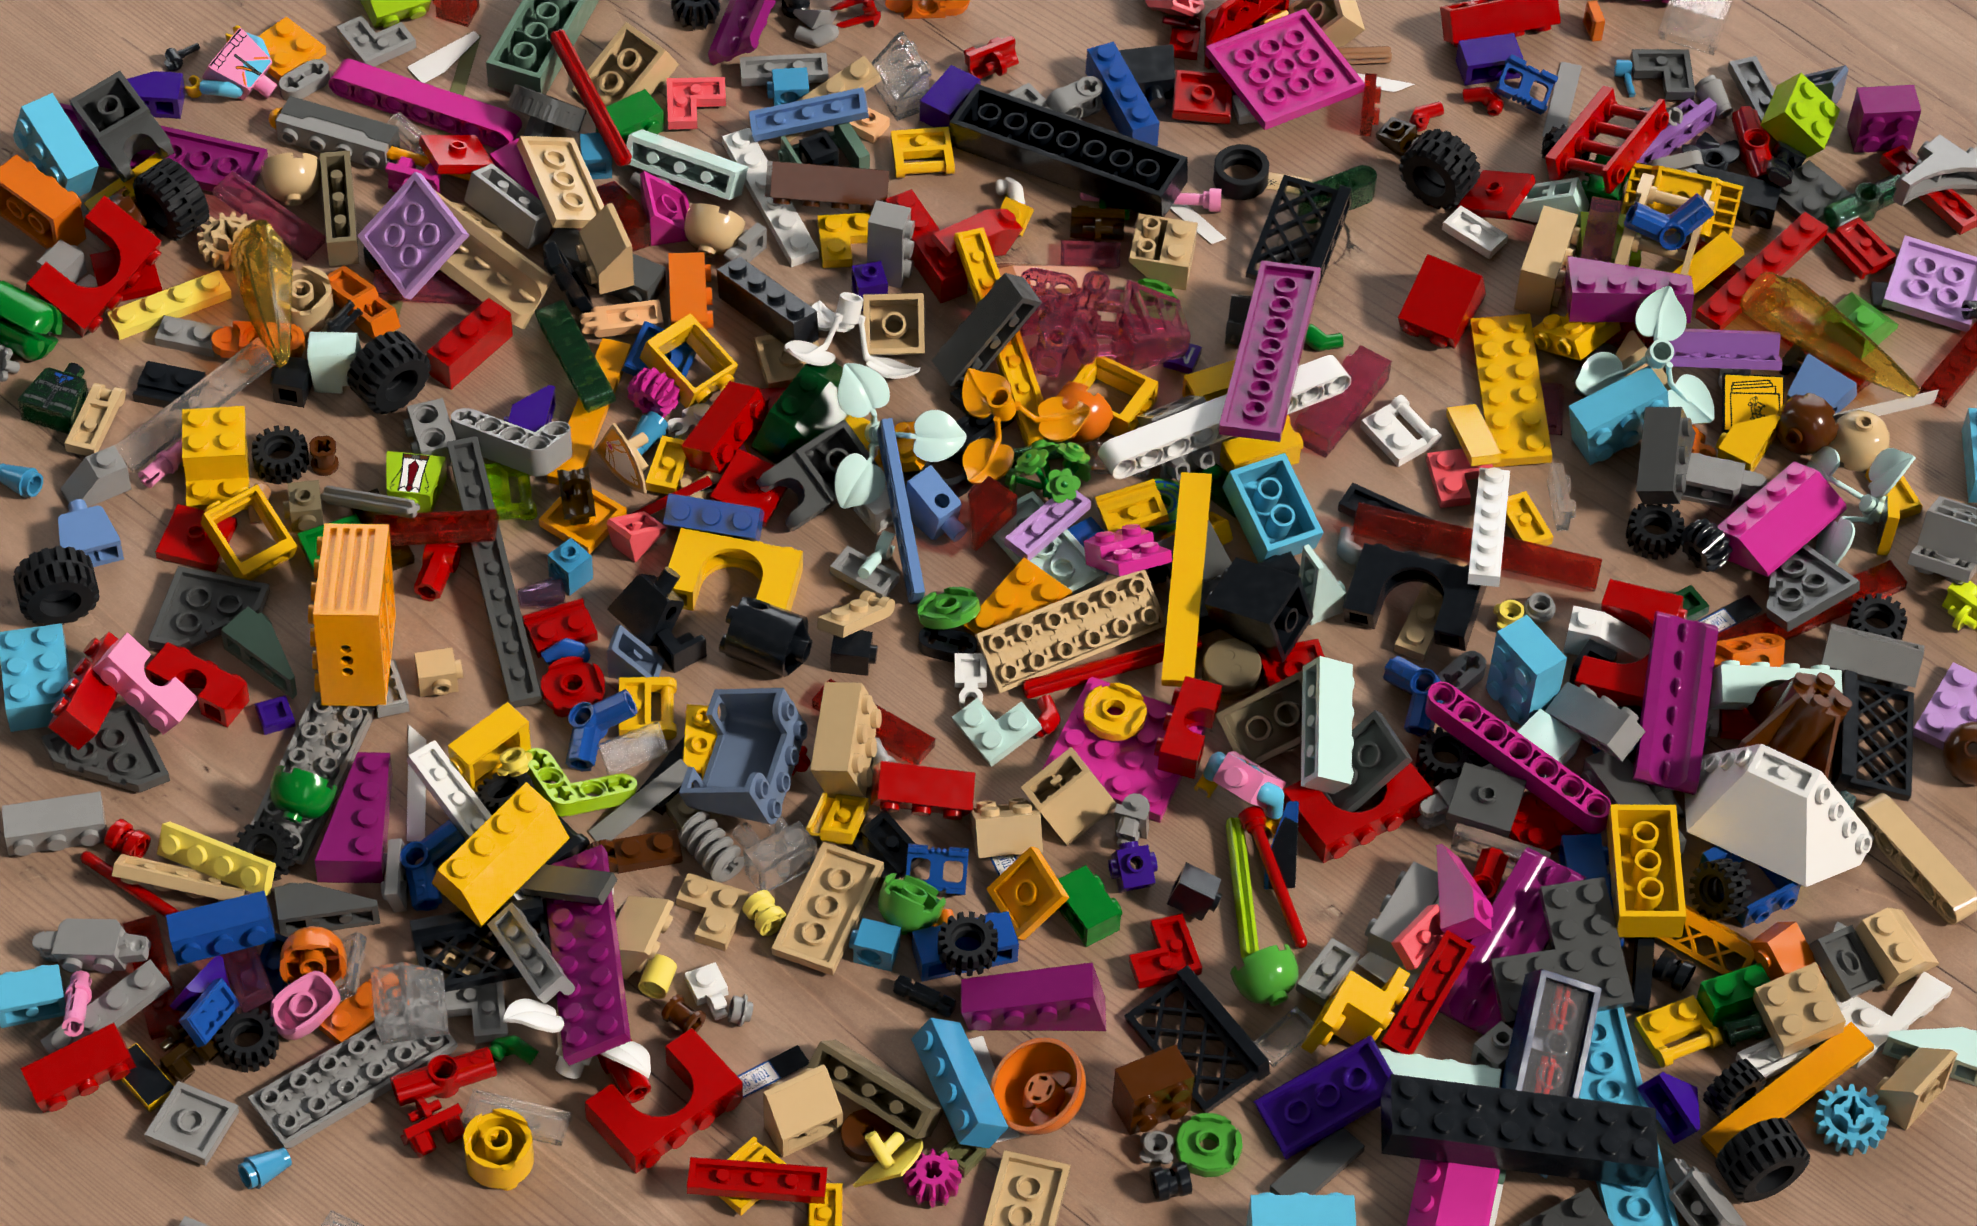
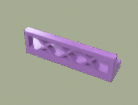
M1690 98L1677 106L1681 109L1682 113L1689 110V112L1683 115L1682 122L1678 126L1667 125L1636 163L1647 165L1652 160L1666 157L1712 125L1717 103L1710 98H1707L1699 105Z
M1685 328L1681 336L1676 340L1670 341L1674 347V356L1670 362L1673 364V367L1782 371L1783 362L1779 356L1781 334L1769 331Z

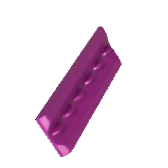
M730 0L708 51L710 63L716 65L723 61L728 62L736 56L754 51L759 44L758 40L767 25V18L776 1Z
M1659 611L1655 612L1640 726L1646 732L1637 742L1632 780L1692 795L1696 794L1700 780L1718 637L1717 626L1683 619Z
M1527 847L1492 904V932L1472 938L1470 943L1476 947L1438 1012L1482 1035H1485L1502 1021L1489 966L1490 960L1544 951L1550 938L1538 892L1540 887L1585 880L1586 877Z

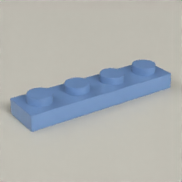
M861 87L749 111L752 137L754 142L866 119L869 118L866 93L864 88Z

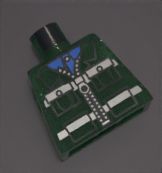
M69 363L64 372L50 367L45 368L17 400L21 419L69 434L88 396L87 383L82 378L85 374L84 369L76 363Z

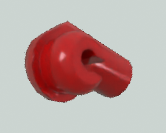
M1438 101L1415 107L1409 123L1416 125L1418 132L1425 130L1430 118L1444 114L1442 103Z
M1050 695L1041 696L1037 700L1041 711L1038 721L1042 729L1035 735L1039 738L1044 737L1046 734H1051L1060 724V715Z

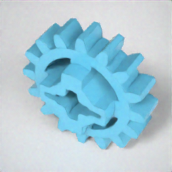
M1850 1084L1847 1091H1844L1840 1085H1836L1834 1094L1826 1090L1823 1099H1819L1813 1118V1122L1818 1123L1816 1133H1825L1823 1143L1826 1145L1833 1141L1836 1143L1835 1151L1837 1152L1842 1147H1846L1849 1155L1853 1154L1855 1148H1858L1862 1154H1866L1868 1146L1876 1149L1880 1139L1883 1140L1885 1137L1886 1127L1889 1122V1117L1884 1115L1887 1108L1886 1105H1877L1879 1098L1877 1094L1868 1097L1866 1095V1087L1857 1092L1855 1091L1854 1084Z

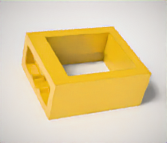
M691 313L646 341L639 357L650 370L654 367L660 373L665 372L668 378L674 379V384L680 388L679 401L685 408L696 403H705L718 389L723 391L729 381L734 382L735 378L733 376L738 367V364ZM684 342H687L716 374L696 388L665 356V354Z
M1097 352L1088 361H1083L1075 379L1067 382L1087 385L1089 387L1086 391H1088L1095 380L1098 379L1133 396L1120 414L1112 411L1113 419L1106 432L1116 437L1135 430L1139 426L1137 416L1149 412L1157 402L1158 381Z
M258 484L250 489L247 486L242 487L231 495V499L223 503L216 501L205 508L201 526L234 577L252 580L294 557L297 545ZM252 505L276 544L241 563L216 524Z
M506 702L448 745L450 761L474 792H478L477 787L484 785L483 781L486 778L493 779L492 775L495 773L500 776L498 773V769L502 767L500 755L505 750L521 747L526 752L531 749L529 721L511 704Z

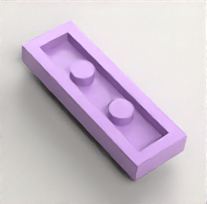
M1077 490L1075 491L1076 497L1073 500L1066 499V501L1059 504L1051 498L1005 537L1004 545L1022 559L1025 557L1030 561L1091 508V501Z

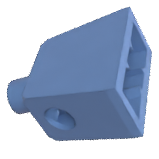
M1808 354L1788 390L1787 401L1796 394L1805 395L1806 393H1813L1825 399L1833 407L1836 414L1842 411L1857 396V383Z
M930 465L907 481L906 492L912 523L932 540H936L944 533L953 542L960 540L967 532V528L958 520L962 503L937 471Z
M82 499L71 501L68 504L69 513L61 514L58 517L60 546L62 548L74 547L75 550L84 551L85 555H89L93 567L124 560L120 537L103 507L97 505L88 508L86 502Z

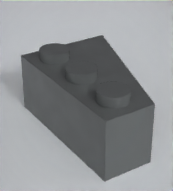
M1645 407L1636 492L1643 504H1680L1682 493L1686 490V474L1696 433L1692 427L1691 418H1687L1682 407Z

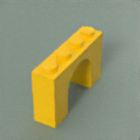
M1236 359L1184 375L1183 397L1188 395L1205 397L1207 402L1227 394ZM1288 414L1280 442L1243 437L1224 441L1221 444L1220 463L1229 472L1286 453L1290 464L1294 465L1299 463L1300 452L1303 449V440L1300 433L1293 430Z
M680 528L668 566L680 575V579L672 590L683 599L684 606L682 609L694 611L700 588L706 577L722 568L737 567L753 573L761 582L756 599L791 611L803 571V551L792 547L765 544L760 541L738 539L729 535H717Z

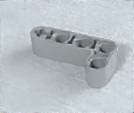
M470 408L458 409L451 414V425L456 440L477 436L482 457L532 476H545L572 457L571 427L566 422H549L536 432Z

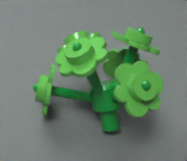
M1039 439L1031 444V449L1026 450L1018 458L1015 468H1010L1008 473L1005 474V485L1009 486L1008 495H1012L1016 490L1017 484L1020 483L1042 490L1044 497H1047L1048 500L1052 498L1054 502L1060 504L1066 501V499H1075V491L1081 485L1080 479L1085 482L1091 479V466L1088 463L1090 456L1084 453V448L1076 443L1055 444L1047 439ZM1057 450L1065 458L1062 463V471L1057 469L1050 470L1047 457L1051 451ZM1025 473L1027 476L1036 473L1041 483L1020 477V474Z

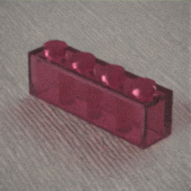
M1362 345L1358 347L1354 354L1349 353L1342 364V367L1352 380L1348 389L1337 396L1311 405L1306 412L1302 411L1295 420L1294 428H1296V432L1300 433L1303 446L1326 458L1389 381L1392 361Z

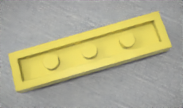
M217 270L117 307L113 311L109 310L107 311V317L117 337L121 340L159 326L164 315L180 318L231 299L232 295L221 272Z
M167 822L162 824L157 855L249 892L265 891L266 896L271 894L276 863L175 823Z

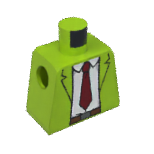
M387 451V495L414 500L420 506V510L417 513L429 514L433 512L447 479L446 457ZM397 516L404 523L414 522L416 518Z

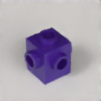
M1138 841L1119 844L1120 850L1112 853V859L1108 860L1110 876L1112 879H1116L1119 893L1153 886L1156 883L1154 872L1158 870L1155 853L1149 851L1148 845L1139 846ZM1130 862L1135 865L1136 869L1131 867Z

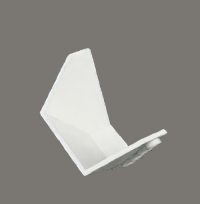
M1763 744L1703 755L1696 794L1684 793L1686 832L1804 887L1861 865L1866 854L1870 851L1875 838L1822 771Z

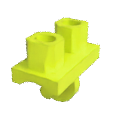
M1971 581L1968 583L1963 582L1960 585L1953 582L1948 587V594L1942 604L1948 610L1947 613L1955 618L1952 627L1958 631L1964 625L1972 630L1977 629V585Z

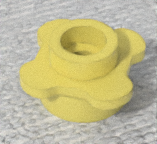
M1506 600L1501 604L1495 605L1493 612L1498 617L1497 627L1502 629L1522 618L1524 606L1516 600Z
M521 747L505 750L500 755L502 767L498 769L499 775L507 776L509 774L516 777L526 773L529 770V761L533 759L532 753L525 752Z

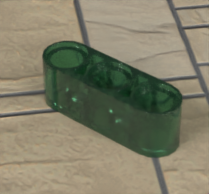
M1360 165L1314 183L1338 190L1340 185L1352 188V204L1349 209L1352 210L1368 204L1374 199L1377 173L1372 167ZM1319 195L1312 198L1318 209L1328 205L1331 197ZM1307 201L1298 205V217L1312 212ZM1315 217L1311 220L1306 221L1305 223L1314 224L1318 223L1319 221Z

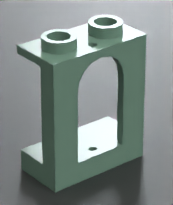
M850 122L834 125V131L828 134L849 161L851 166L848 167L870 169V154ZM785 135L781 136V149L778 150L780 162L802 163L799 159V143L791 146Z

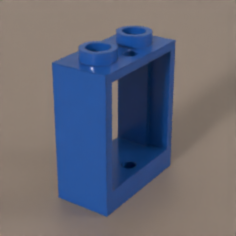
M1715 846L1702 853L1700 864L1723 858L1733 859L1732 862L1738 863L1746 859ZM1759 866L1778 890L1744 907L1745 911L1735 916V918L1743 928L1754 922L1759 924L1765 921L1771 913L1779 909L1786 910L1793 906L1798 899L1801 885ZM1718 878L1717 892L1720 898L1723 900L1724 887L1722 882Z

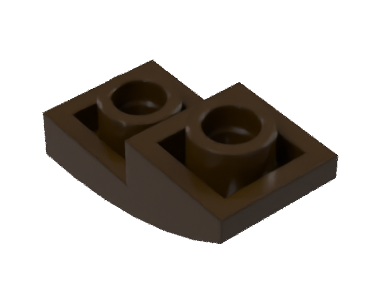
M1391 117L1376 133V138L1382 144L1401 157L1420 137L1417 134L1416 125Z

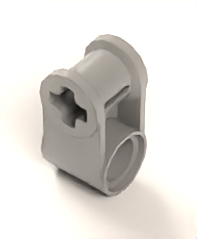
M1083 77L1074 83L1057 88L1047 97L1046 104L1054 111L1081 120L1098 113L1102 109L1103 101L1100 94L1103 84L1097 77Z

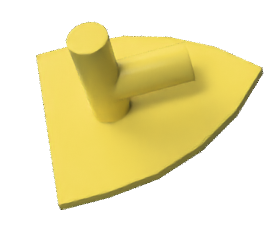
M876 1131L867 1134L865 1140L878 1162L871 1166L853 1184L854 1188L903 1176L919 1158L923 1150L921 1138H913L902 1144L904 1142L903 1135L899 1132H894L883 1143Z

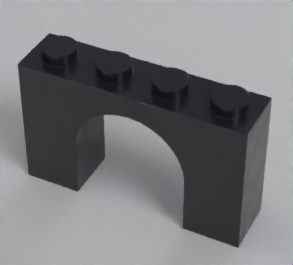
M1364 543L1343 605L1344 622L1375 629L1384 600L1389 592L1403 583L1422 582L1434 587L1443 597V603L1434 627L1435 644L1466 651L1487 586L1467 584L1469 565L1459 566L1451 564L1442 558L1430 559L1422 557L1413 551L1401 552L1392 550L1383 544L1371 545Z

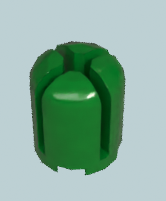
M0 281V344L5 345V348L12 349L14 354L26 360L36 361L45 358L59 341L56 337L48 334V332L50 331L56 335H61L63 320L61 313L57 307L8 282Z

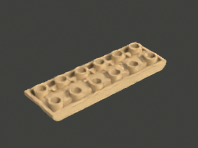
M436 191L470 235L439 270L482 302L490 298L511 312L512 324L525 329L554 278Z
M1141 570L1114 578L975 634L999 694L1022 685L1024 680L1049 674L1167 625L1147 572L1146 570Z

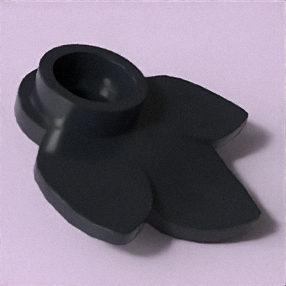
M1704 132L1697 140L1696 145L1683 144L1682 153L1700 150L1704 166L1727 171L1728 165L1738 159L1740 147L1737 140L1728 141L1720 145L1709 133Z

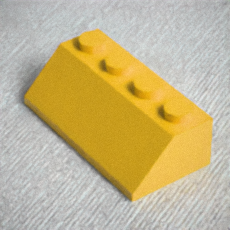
M526 782L437 869L432 884L481 928L570 837L552 805Z

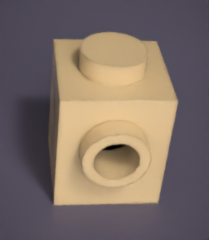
M453 648L414 653L420 697L442 696L452 692H459L457 679L463 678L461 659H454Z

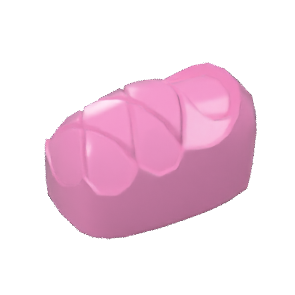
M321 971L310 972L285 987L271 1001V1017L275 1021L273 1026H277L278 1034L287 1040H297L313 1032L332 1014L341 1001L338 989L331 979Z

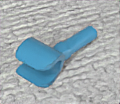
M1617 59L1614 76L1624 77L1629 97H1634L1636 93L1631 77L1632 62L1630 60Z

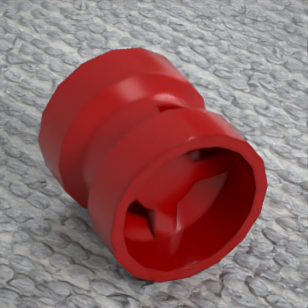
M124 819L116 821L109 828L104 839V845L113 852L119 851L121 854L139 858L146 854L151 843L149 835L141 830L135 831L133 825Z

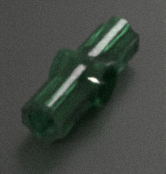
M1892 174L1875 183H1861L1856 187L1855 193L1824 207L1823 215L1826 224L1834 230L1858 217L1864 222L1874 219L1877 211L1895 203L1892 199L1897 188L1894 186L1900 174Z

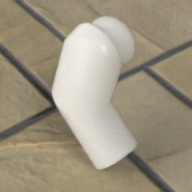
M1005 177L1004 180L998 179L995 182L998 195L1007 194L1011 199L1025 204L1023 187L1019 182L1010 177Z

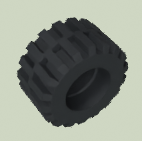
M1434 129L1433 131L1427 130L1422 133L1400 159L1399 171L1402 173L1400 175L1402 181L1406 183V188L1412 191L1413 196L1421 199L1428 206L1432 205L1436 209L1442 207L1446 210L1457 206L1478 182L1477 180L1480 178V164L1476 161L1477 156L1475 153L1471 152V147L1467 143L1462 142L1460 137L1457 135L1453 136L1451 132L1446 130L1442 132L1440 129Z
M164 158L134 179L133 189L140 209L152 226L168 239L178 241L209 219V207L201 187L194 177L178 162L170 158Z
M392 331L386 332L384 335H379L374 340L369 341L356 354L355 359L350 364L351 368L347 372V383L373 412L377 414L393 413L398 411L399 408L408 405L422 391L425 382L430 376V360L404 333L402 334L399 331L394 333Z
M55 546L51 549L44 548L40 552H33L29 555V558L20 561V566H17L14 570L13 581L21 613L24 614L27 620H32L35 624L43 623L45 626L59 623L64 625L67 622H75L78 618L88 615V611L93 610L96 607V602L99 601V588L89 555H85L84 551L75 550L74 547L62 548V546Z
M1771 1118L1755 1123L1736 1134L1724 1145L1715 1159L1717 1169L1737 1200L1749 1203L1771 1197L1791 1185L1808 1166L1810 1154L1788 1120H1785V1118Z

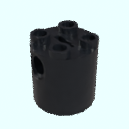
M743 596L738 607L734 605L730 607L726 616V623L730 625L727 634H724L719 644V652L725 653L728 657L786 677L807 660L812 648V639H810L808 633L807 617L750 596Z

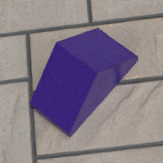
M220 955L215 956L183 989L170 1007L175 1011L187 1012L213 980L223 978L230 988L223 957Z
M1661 1072L1636 1087L1648 1107L1656 1108V1119L1673 1144L1701 1129L1698 1088Z

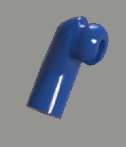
M569 638L562 639L541 652L542 657L549 666L554 661L564 657L577 656L583 658V662H588L591 656L588 647L584 643Z

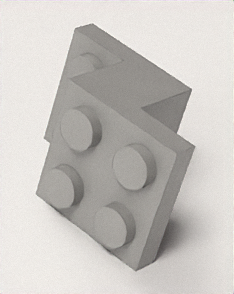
M1939 496L1927 510L1917 546L1911 551L1907 564L1915 566V570L1924 574H1933L1934 572L1943 575L1947 581L1952 583H1968L1977 572V508Z

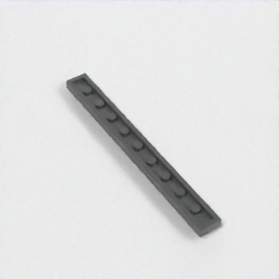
M474 436L448 441V454L509 704L516 708L541 703L540 688L478 437Z

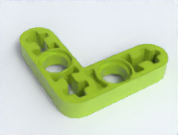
M531 748L526 751L533 755V759L528 764L529 770L526 773L530 775L535 790L552 805L557 816H571L619 806L637 792V780L633 776L623 773L570 783L547 750ZM543 781H554V782H556V783H551V784H550V783H545V782H543ZM592 793L597 794L599 796H588L586 794Z

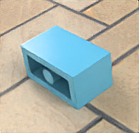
M58 964L50 966L40 965L34 969L6 972L0 975L1 1028L65 1016V994Z

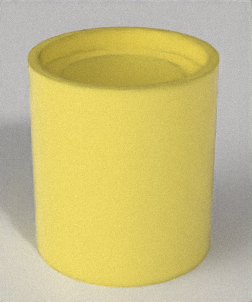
M656 954L652 960L648 959L638 984L639 990L644 995L654 999L665 998L677 969L676 963L669 957Z

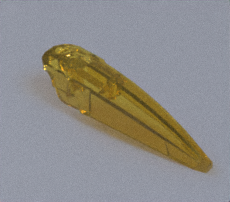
M260 219L245 226L236 237L231 249L232 268L252 325L275 364L282 368L288 363L290 356L292 254L284 245L283 238L275 232L273 226L268 221Z
M1765 272L1754 280L1741 297L1740 307L1744 314L1770 332H1779L1785 339L1827 363L1875 385L1914 398L1919 392L1920 388L1913 379L1870 337L1824 296H1819L1801 280L1793 277L1785 278L1773 272Z

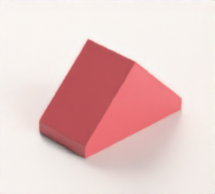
M645 511L609 518L607 521L612 546L635 563L667 529L666 526Z

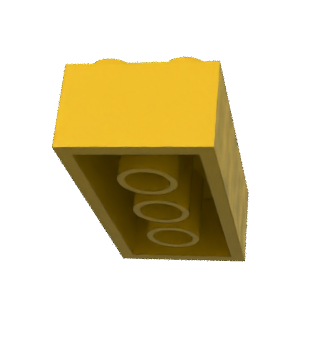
M1610 804L1606 828L1613 913L1619 937H1682L1686 921V907L1676 805Z

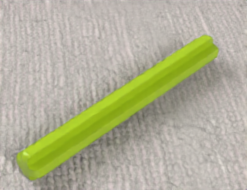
M1230 817L1226 820V834L1240 953L1244 959L1258 951L1259 945L1245 830L1242 828L1238 817Z

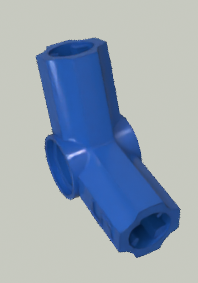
M1696 193L1671 214H1663L1636 202L1629 208L1624 225L1626 228L1660 242L1661 246L1667 250H1676L1685 243L1686 237L1712 217L1714 212L1701 195ZM1668 229H1677L1672 235H1664Z
M1396 656L1390 659L1384 667L1385 673L1383 678L1386 682L1412 695L1404 729L1406 732L1418 737H1423V735L1426 737L1427 732L1431 729L1434 731L1435 722L1425 712L1428 695L1426 688L1441 680L1431 669L1421 668L1400 656ZM1437 700L1436 702L1442 704L1444 701Z
M626 689L593 705L588 702L578 703L570 710L568 721L573 728L565 762L568 767L580 770L581 772L591 771L592 767L595 766L599 741L604 738L608 729L636 716L638 713L636 704Z
M450 819L422 841L410 842L401 850L400 861L406 870L412 906L416 911L437 909L439 904L443 903L441 892L432 884L438 865L449 858L466 842ZM424 857L419 864L415 865L418 859Z

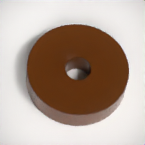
M868 1109L857 1110L850 1114L842 1124V1147L851 1158L865 1163L877 1162V1158L863 1135L876 1131L884 1143L895 1132V1126Z

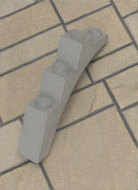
M1940 134L1930 142L1925 141L1918 150V162L1908 174L1904 172L1897 179L1894 186L1897 190L1892 200L1903 206L1919 196L1935 191L1977 189V147H1970L1965 152Z

